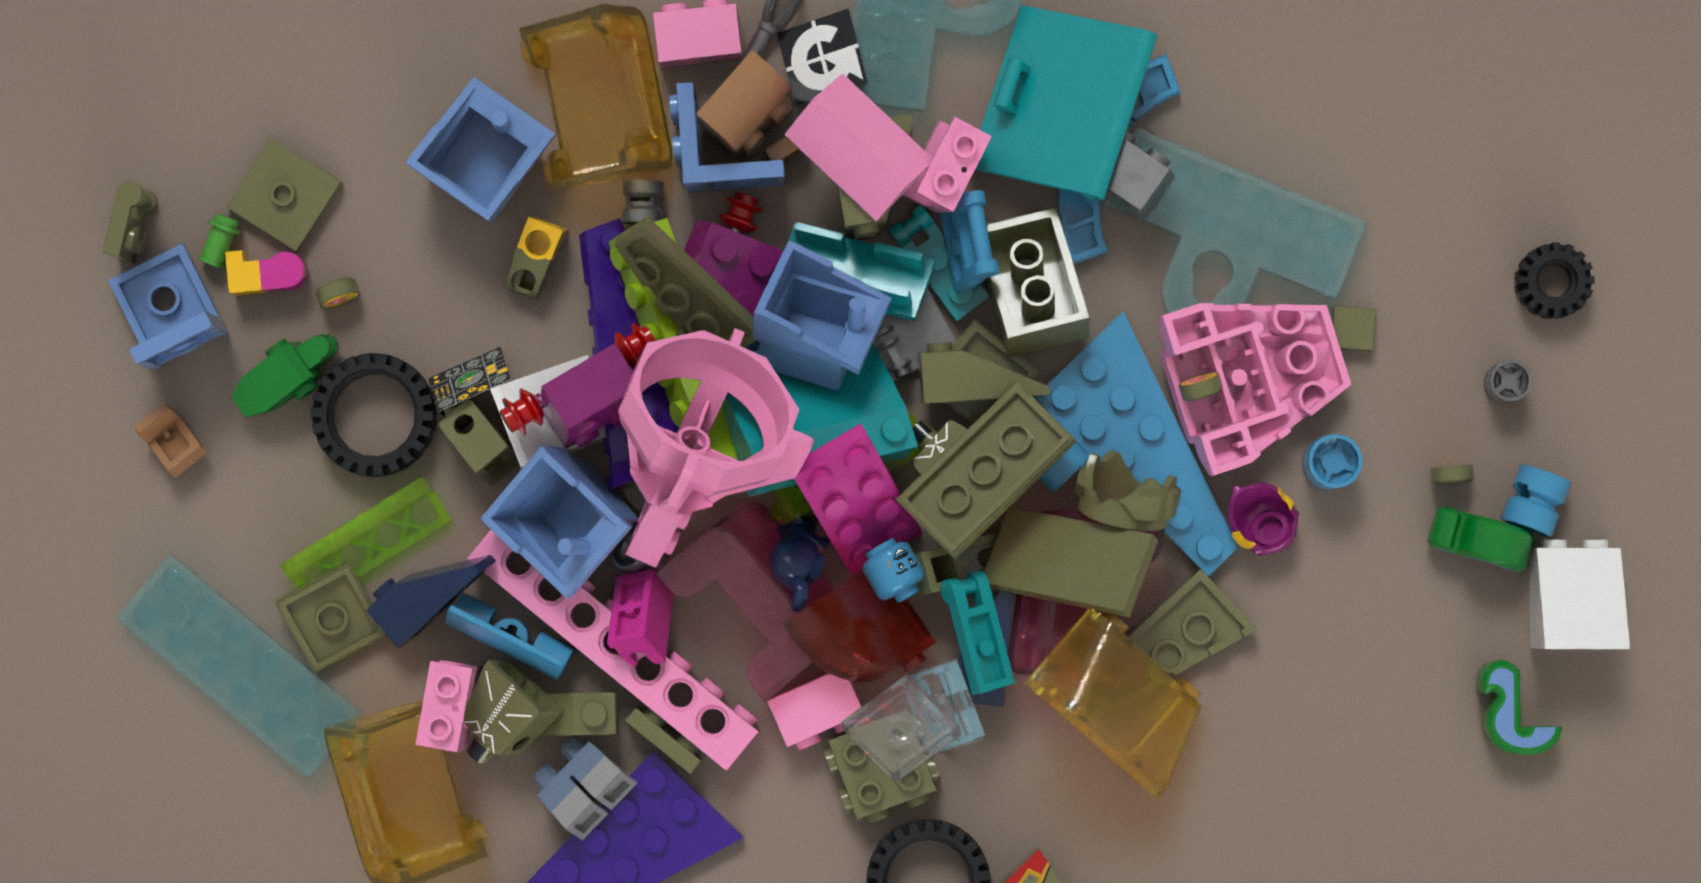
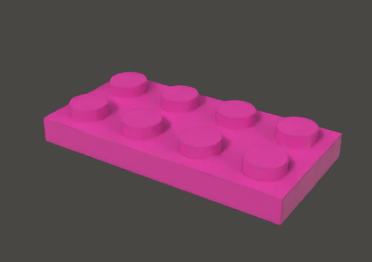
M861 423L809 453L798 475L794 478L851 576L863 569L864 563L868 560L865 554L878 545L892 538L895 539L896 543H908L923 534L913 516L896 500L901 493Z

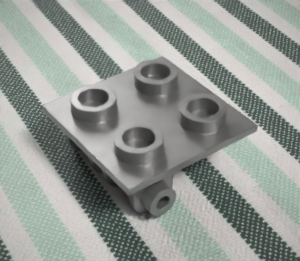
M927 288L916 321L886 314L873 343L894 382L919 369L918 353L928 352L927 344L952 342L953 346L956 340Z

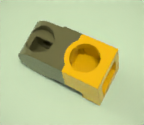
M535 216L528 217L511 262L512 266L505 288L537 300L544 288L552 264L568 229Z

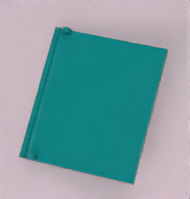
M1021 5L980 128L981 131L992 137L975 171L1082 194L1090 200H1095V198L1104 200L1158 35L1141 28Z

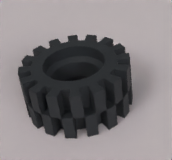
M1560 242L1544 244L1529 252L1520 261L1519 270L1515 272L1514 279H1517V285L1514 286L1515 293L1519 292L1521 297L1519 302L1522 306L1526 305L1529 308L1528 312L1533 315L1538 314L1543 319L1564 318L1581 309L1586 304L1585 301L1591 297L1593 290H1590L1591 285L1595 283L1594 276H1591L1590 270L1593 269L1590 262L1586 263L1584 260L1586 255L1583 252L1573 250L1574 246L1569 244L1560 245ZM1546 266H1560L1569 276V288L1560 297L1546 295L1539 286V275Z

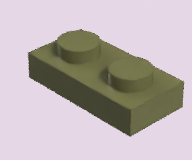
M639 707L635 708L625 720L689 774L701 762L702 758L696 754L699 748L681 733L677 738L664 728L667 722L649 707L645 711Z

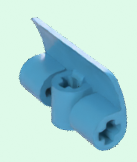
M464 592L457 600L455 606L451 605L445 619L446 626L556 681H559L575 651L574 647L542 631L535 643L531 645V631L527 624L520 619H502L494 626L491 625L497 609ZM512 625L518 628L516 635L519 638L503 631V629L510 630Z

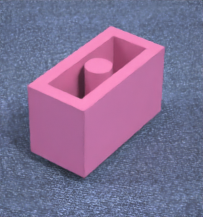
M727 0L703 1V7L687 9L685 3H673L663 5L662 12L653 13L658 62L661 68L743 59L736 3L728 4Z
M844 667L767 700L786 746L789 747L796 744L799 751L822 741L818 733L834 727L838 734L860 724L857 716L864 713Z

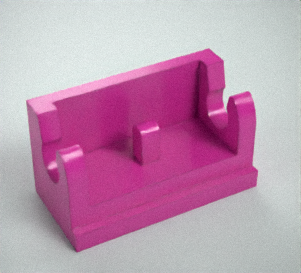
M654 569L616 577L607 645L610 649L615 648L627 663L634 666L637 665L638 660L637 654L634 652L645 653L647 658L654 664L666 661L674 594Z

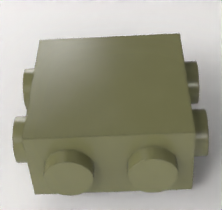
M906 710L828 740L831 748L824 750V754L831 773L834 774L840 771L845 787L839 789L838 792L846 813L854 811L857 820L866 817L867 822L872 823L892 815L889 808L905 802L907 809L931 800L928 793L936 791L933 781L941 778L933 756L924 758L919 742L926 740L918 716L909 718Z

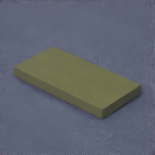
M1016 382L896 500L956 560L1077 441Z
M1009 507L984 573L988 578L991 589L1130 617L1158 539L1149 533Z

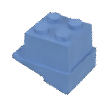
M473 77L405 163L487 222L493 224L556 134Z
M788 241L754 311L752 339L759 341V355L768 359L775 372L839 391L848 370L859 375L889 309L892 298L834 268V262L797 243Z
M541 446L481 517V520L509 548L523 556L566 599L573 597L639 520L614 489L608 491V482L591 461L571 457L564 448Z

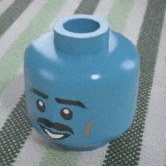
M892 538L865 554L868 560L863 565V572L880 599L888 600L895 597L899 604L920 591L916 584L923 579L925 572L908 543H896L895 539Z

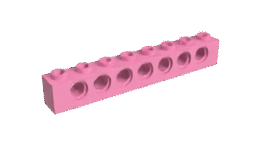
M490 530L467 559L492 555L496 562L484 572L727 771L760 731L754 726L758 719L740 704L733 709L721 699L725 692L707 677L701 683L692 676L689 671L693 666L675 651L670 656L666 654V661L659 663L660 673L654 680L643 679L638 673L637 666L640 659L647 656L645 653L634 652L638 657L637 665L634 666L627 663L620 654H614L606 647L605 639L609 632L612 599L609 598L605 604L592 594L596 586L588 579L571 599H566L563 595L555 601L545 599L541 593V585L545 578L532 565H530L526 573L522 575L515 574L509 567V559L514 551ZM581 603L591 605L596 614L593 624L586 628L578 626L573 618L574 609ZM683 682L691 687L693 698L687 706H677L671 701L669 693L675 683ZM717 709L723 713L725 726L720 732L711 733L703 727L702 716L705 711Z

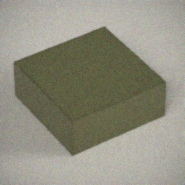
M1344 306L1332 307V324L1340 349L1373 351L1376 309Z

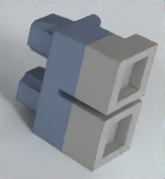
M571 736L562 745L561 753L569 760L564 768L558 772L552 765H544L533 776V780L541 791L537 795L538 798L567 831L583 841L607 816L608 812L582 786L596 800L612 810L637 782L592 742H585L577 736Z

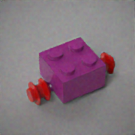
M736 191L734 198L728 196L724 198L731 205L729 212L718 215L722 223L729 228L713 222L695 220L684 251L754 317V311L783 250L743 235V233H750L758 229L752 223L754 214L764 213V210L757 207L759 199Z
M632 323V333L624 337L619 332H616L614 344L542 385L541 395L539 393L533 395L531 392L520 388L519 400L512 403L503 398L502 401L505 408L499 412L508 429L512 433L519 430L525 436L526 425L533 421L542 426L545 415L565 449L574 444H577L578 448L589 444L600 435L598 430L611 422L614 426L621 425L618 410L633 374L631 368L635 369L646 344L656 341L651 331L646 326L639 328L636 323Z

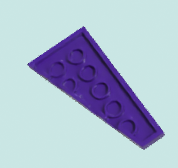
M620 218L585 230L579 235L584 283L589 288L591 309L588 310L589 326H593L595 346L592 348L593 356L614 344L616 332L626 337L632 333V323H636L640 328L634 309L626 301L625 284L619 270L613 266L610 258L609 241L625 231ZM658 382L652 384L641 393L650 416L658 426L677 433L679 427L671 419L669 412L670 403L664 387L660 386ZM612 422L605 426L606 437L603 438L604 454H608L610 475L607 476L608 491L634 481L629 471L630 458L627 433L622 424L614 426Z
M654 750L630 775L637 784L612 810L603 804L601 805L608 814L582 841L575 835H572L527 883H659L743 839L744 836Z

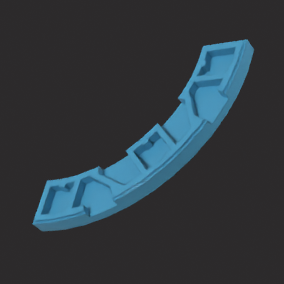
M1167 54L1149 61L1127 131L1152 108L1181 93ZM1059 189L1058 215L1073 265L1107 253L1108 250L1103 237L1100 218L1101 199L1095 198V200H1090L1082 194Z

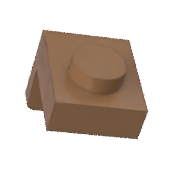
M163 404L158 409L151 411L134 428L138 436L148 443L165 469L174 478H177L207 453V450L184 418L168 404Z

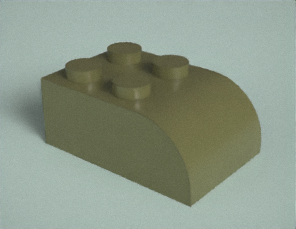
M1052 208L988 224L987 230L993 259L998 260L1000 273L986 278V283L1008 358L1089 338L1090 317L1057 209Z

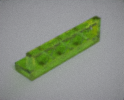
M422 476L281 563L280 566L287 578L293 579L296 586L299 587L306 583L302 574L315 566L328 569L338 566L343 549L350 544L367 547L363 565L354 570L358 578L453 519L429 480ZM428 497L440 517L426 526L410 523L413 505ZM406 510L404 521L393 519ZM386 522L403 525L399 543L391 548L374 544L378 527ZM408 527L420 529L406 538ZM371 532L368 543L358 541V539ZM373 549L384 551L371 559ZM335 554L333 565L323 563V561Z

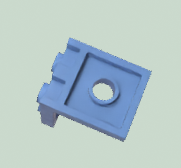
M693 82L676 83L677 94L669 95L671 120H673V125H679L680 136L672 137L673 157L676 166H682L683 184L685 189H687V193L786 186L783 160L702 166L699 121L696 115L698 112L697 93Z
M183 243L108 280L139 342L138 345L129 349L137 365L157 370L162 367V364L180 355L185 356L199 349L200 345L218 336L223 337L229 334L186 245ZM162 288L172 289L176 296L174 306L168 311H159L154 304L155 294Z

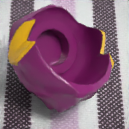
M1265 482L1253 483L1247 486H1235L1232 489L1227 523L1232 532L1231 537L1242 548L1250 549L1259 556L1271 555L1288 550L1289 546L1293 544L1294 538L1297 536L1296 528L1298 526L1299 512L1295 508L1292 499L1280 487H1275Z

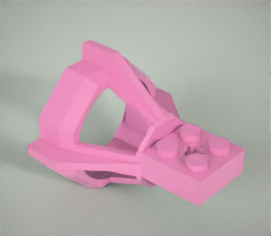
M734 328L729 340H725L702 330L646 344L635 366L618 410L620 423L625 429L628 438L630 475L645 498L639 520L636 523L625 555L656 568L663 553L672 554L681 533L676 529L678 527L685 530L692 512L710 508L714 502L727 495L794 479L809 455L814 439L793 429L799 412L798 406L768 359L740 346L745 332ZM690 378L700 380L701 382L677 433L658 426L650 416L641 393L652 384L666 379ZM727 393L737 398L750 411L762 434L763 449L744 461L736 460L709 448L710 439L708 433Z

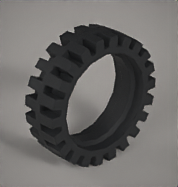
M361 354L347 358L344 362L335 365L330 369L329 374L320 381V386L315 391L313 397V408H311L312 428L321 449L341 468L362 476H387L410 467L412 463L424 454L425 449L429 447L433 439V433L436 430L437 409L434 405L432 390L428 383L407 362L386 354ZM369 374L386 375L399 381L409 392L415 408L414 425L407 440L396 450L380 456L363 455L350 449L339 437L334 423L335 404L341 391L353 380Z
M920 819L907 822L887 834L874 850L866 876V883H887L890 864L900 850L914 842L933 840L949 845L961 855L968 867L970 883H990L989 866L978 843L960 827L936 819Z

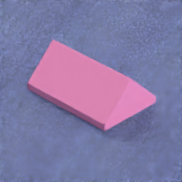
M841 74L816 95L785 133V136L876 222L927 170L933 159L844 74Z

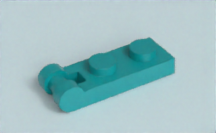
M920 204L911 211V217L901 224L896 222L887 230L900 248L922 253L924 257L936 260V266L929 287L953 319L958 322L989 299L990 296L981 284L971 291L955 293L944 235L925 208ZM923 229L929 239L919 247H916L910 237Z
M978 570L968 573L965 579L962 580L954 577L942 581L940 587L941 595L949 605L971 694H982L1014 684L1015 680L986 574ZM967 595L973 597L974 607L969 608Z

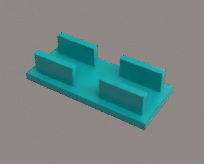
M796 222V225L794 224L788 241L797 243L834 262V268L891 297V304L886 314L916 321L936 266V260L926 258L922 253L879 242L870 244L846 238L843 233Z

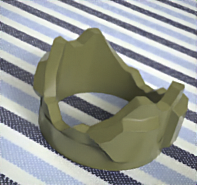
M1110 450L1102 458L1096 453H1090L1087 464L1081 465L1075 486V493L1079 496L1078 509L1085 516L1107 525L1137 531H1157L1167 528L1169 520L1175 518L1181 497V489L1176 485V476L1169 475L1162 485L1153 478H1146L1143 482H1140L1127 468L1121 454L1115 450Z

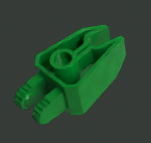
M322 334L320 336L315 335V337H311V340L307 339L303 343L301 341L288 343L286 339L280 340L265 352L267 355L266 359L241 377L231 395L232 400L245 418L277 410L294 397L298 401L302 400L319 387L316 382L324 376L320 367L331 360V356L334 357L338 353V349H340L338 347L340 344L337 342L338 339H335L334 335Z

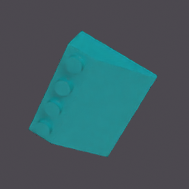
M874 343L869 350L859 375L848 370L839 391L777 373L799 408L793 429L814 439L810 453L860 423L883 463L905 459L918 447L907 408ZM727 393L722 407L739 461H744L763 449V438L760 428L750 411L737 398ZM794 479L747 490L749 497L795 486L797 483Z

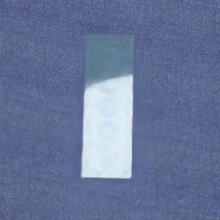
M169 554L116 617L119 622L307 778L313 775L363 714L173 554Z

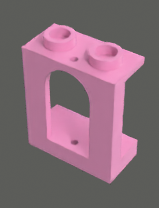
M957 117L953 118L950 125L937 121L923 149L933 159L927 170L902 196L919 205L921 204L924 208L936 214L953 212L992 136ZM962 167L966 168L965 173L961 171Z
M442 659L439 662L430 661L415 745L452 752H460L468 748L471 730L464 723L465 709L482 672V666Z

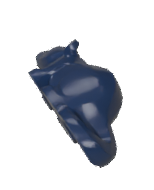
M794 511L791 513L792 518L786 524L778 527L777 533L783 538L772 548L769 557L771 569L776 579L789 591H793L790 609L795 613H799L805 608L809 585L818 579L823 569L826 556L822 554L827 549L830 540L826 537L821 538L814 533L818 526L816 515Z

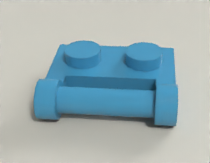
M982 190L963 193L953 212L940 213L955 293L971 291L986 278L1000 273L998 260L993 259L983 209V206L987 203L985 192Z

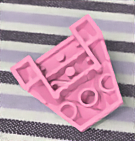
M1198 303L1159 316L1160 337L1164 346L1160 351V360L1185 438L1189 444H1195L1199 460L1210 476L1252 463L1261 456L1260 452L1277 439L1280 440L1291 432L1290 429L1301 420L1315 414L1352 385L1327 305H1221ZM1219 373L1223 385L1219 393L1195 401L1183 400L1179 383L1201 374Z

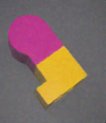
M242 250L225 252L229 294L233 296L292 291L299 289L308 279L309 270L307 264L302 258L292 252H281L271 259L248 261V254Z

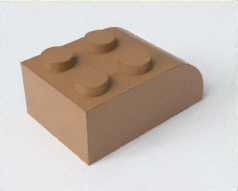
M751 50L696 113L700 127L737 161H740L744 155L752 158L765 143L764 132L773 123L776 127H779L792 112V89L765 60Z

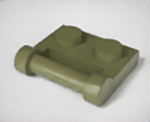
M133 181L124 182L119 186L103 253L130 263H135L136 256L143 254L147 242V231H143L147 214L152 213L157 207V198L153 192L143 189Z

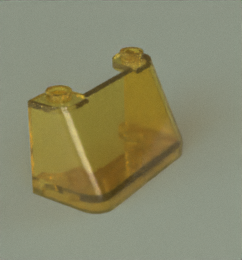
M602 4L519 28L522 40L520 51L523 59L533 68L544 70L554 117L560 149L551 151L544 164V173L547 181L550 183L551 191H565L671 168L674 158L650 31L644 14L638 8Z
M1088 609L1024 684L1046 701L1055 711L1106 754L1120 769L1158 800L1169 787L1202 705L1196 699L1201 693L1184 678H1181L1177 683L1124 634L1129 627L1115 614L1108 613L1104 617L1098 611Z
M423 699L343 721L324 730L326 747L360 860L367 877L372 883H422L488 856L485 843H487L486 830L480 820H474L470 815L463 813L445 750L415 745Z

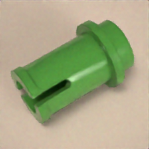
M216 213L214 220L210 219L208 222L212 226L198 260L223 269L226 259L225 252H229L235 234L240 235L241 233L238 230L240 222Z

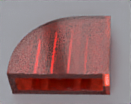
M863 570L782 623L798 647L815 664L838 678L853 682H871L881 679L902 666L905 672H908L927 659L923 651L936 643L909 600L907 599L898 604L895 597L888 600L880 599L874 592Z

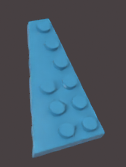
M1123 311L1047 384L1050 389V395L1035 396L1034 399L1089 454L1093 452L1102 458L1110 450L1118 451L1127 468L1138 481L1143 482L1146 478H1153L1162 485L1169 475L1177 477L1176 485L1181 489L1177 514L1175 518L1169 520L1168 527L1162 529V531L1209 577L1238 546L1231 537L1232 534Z

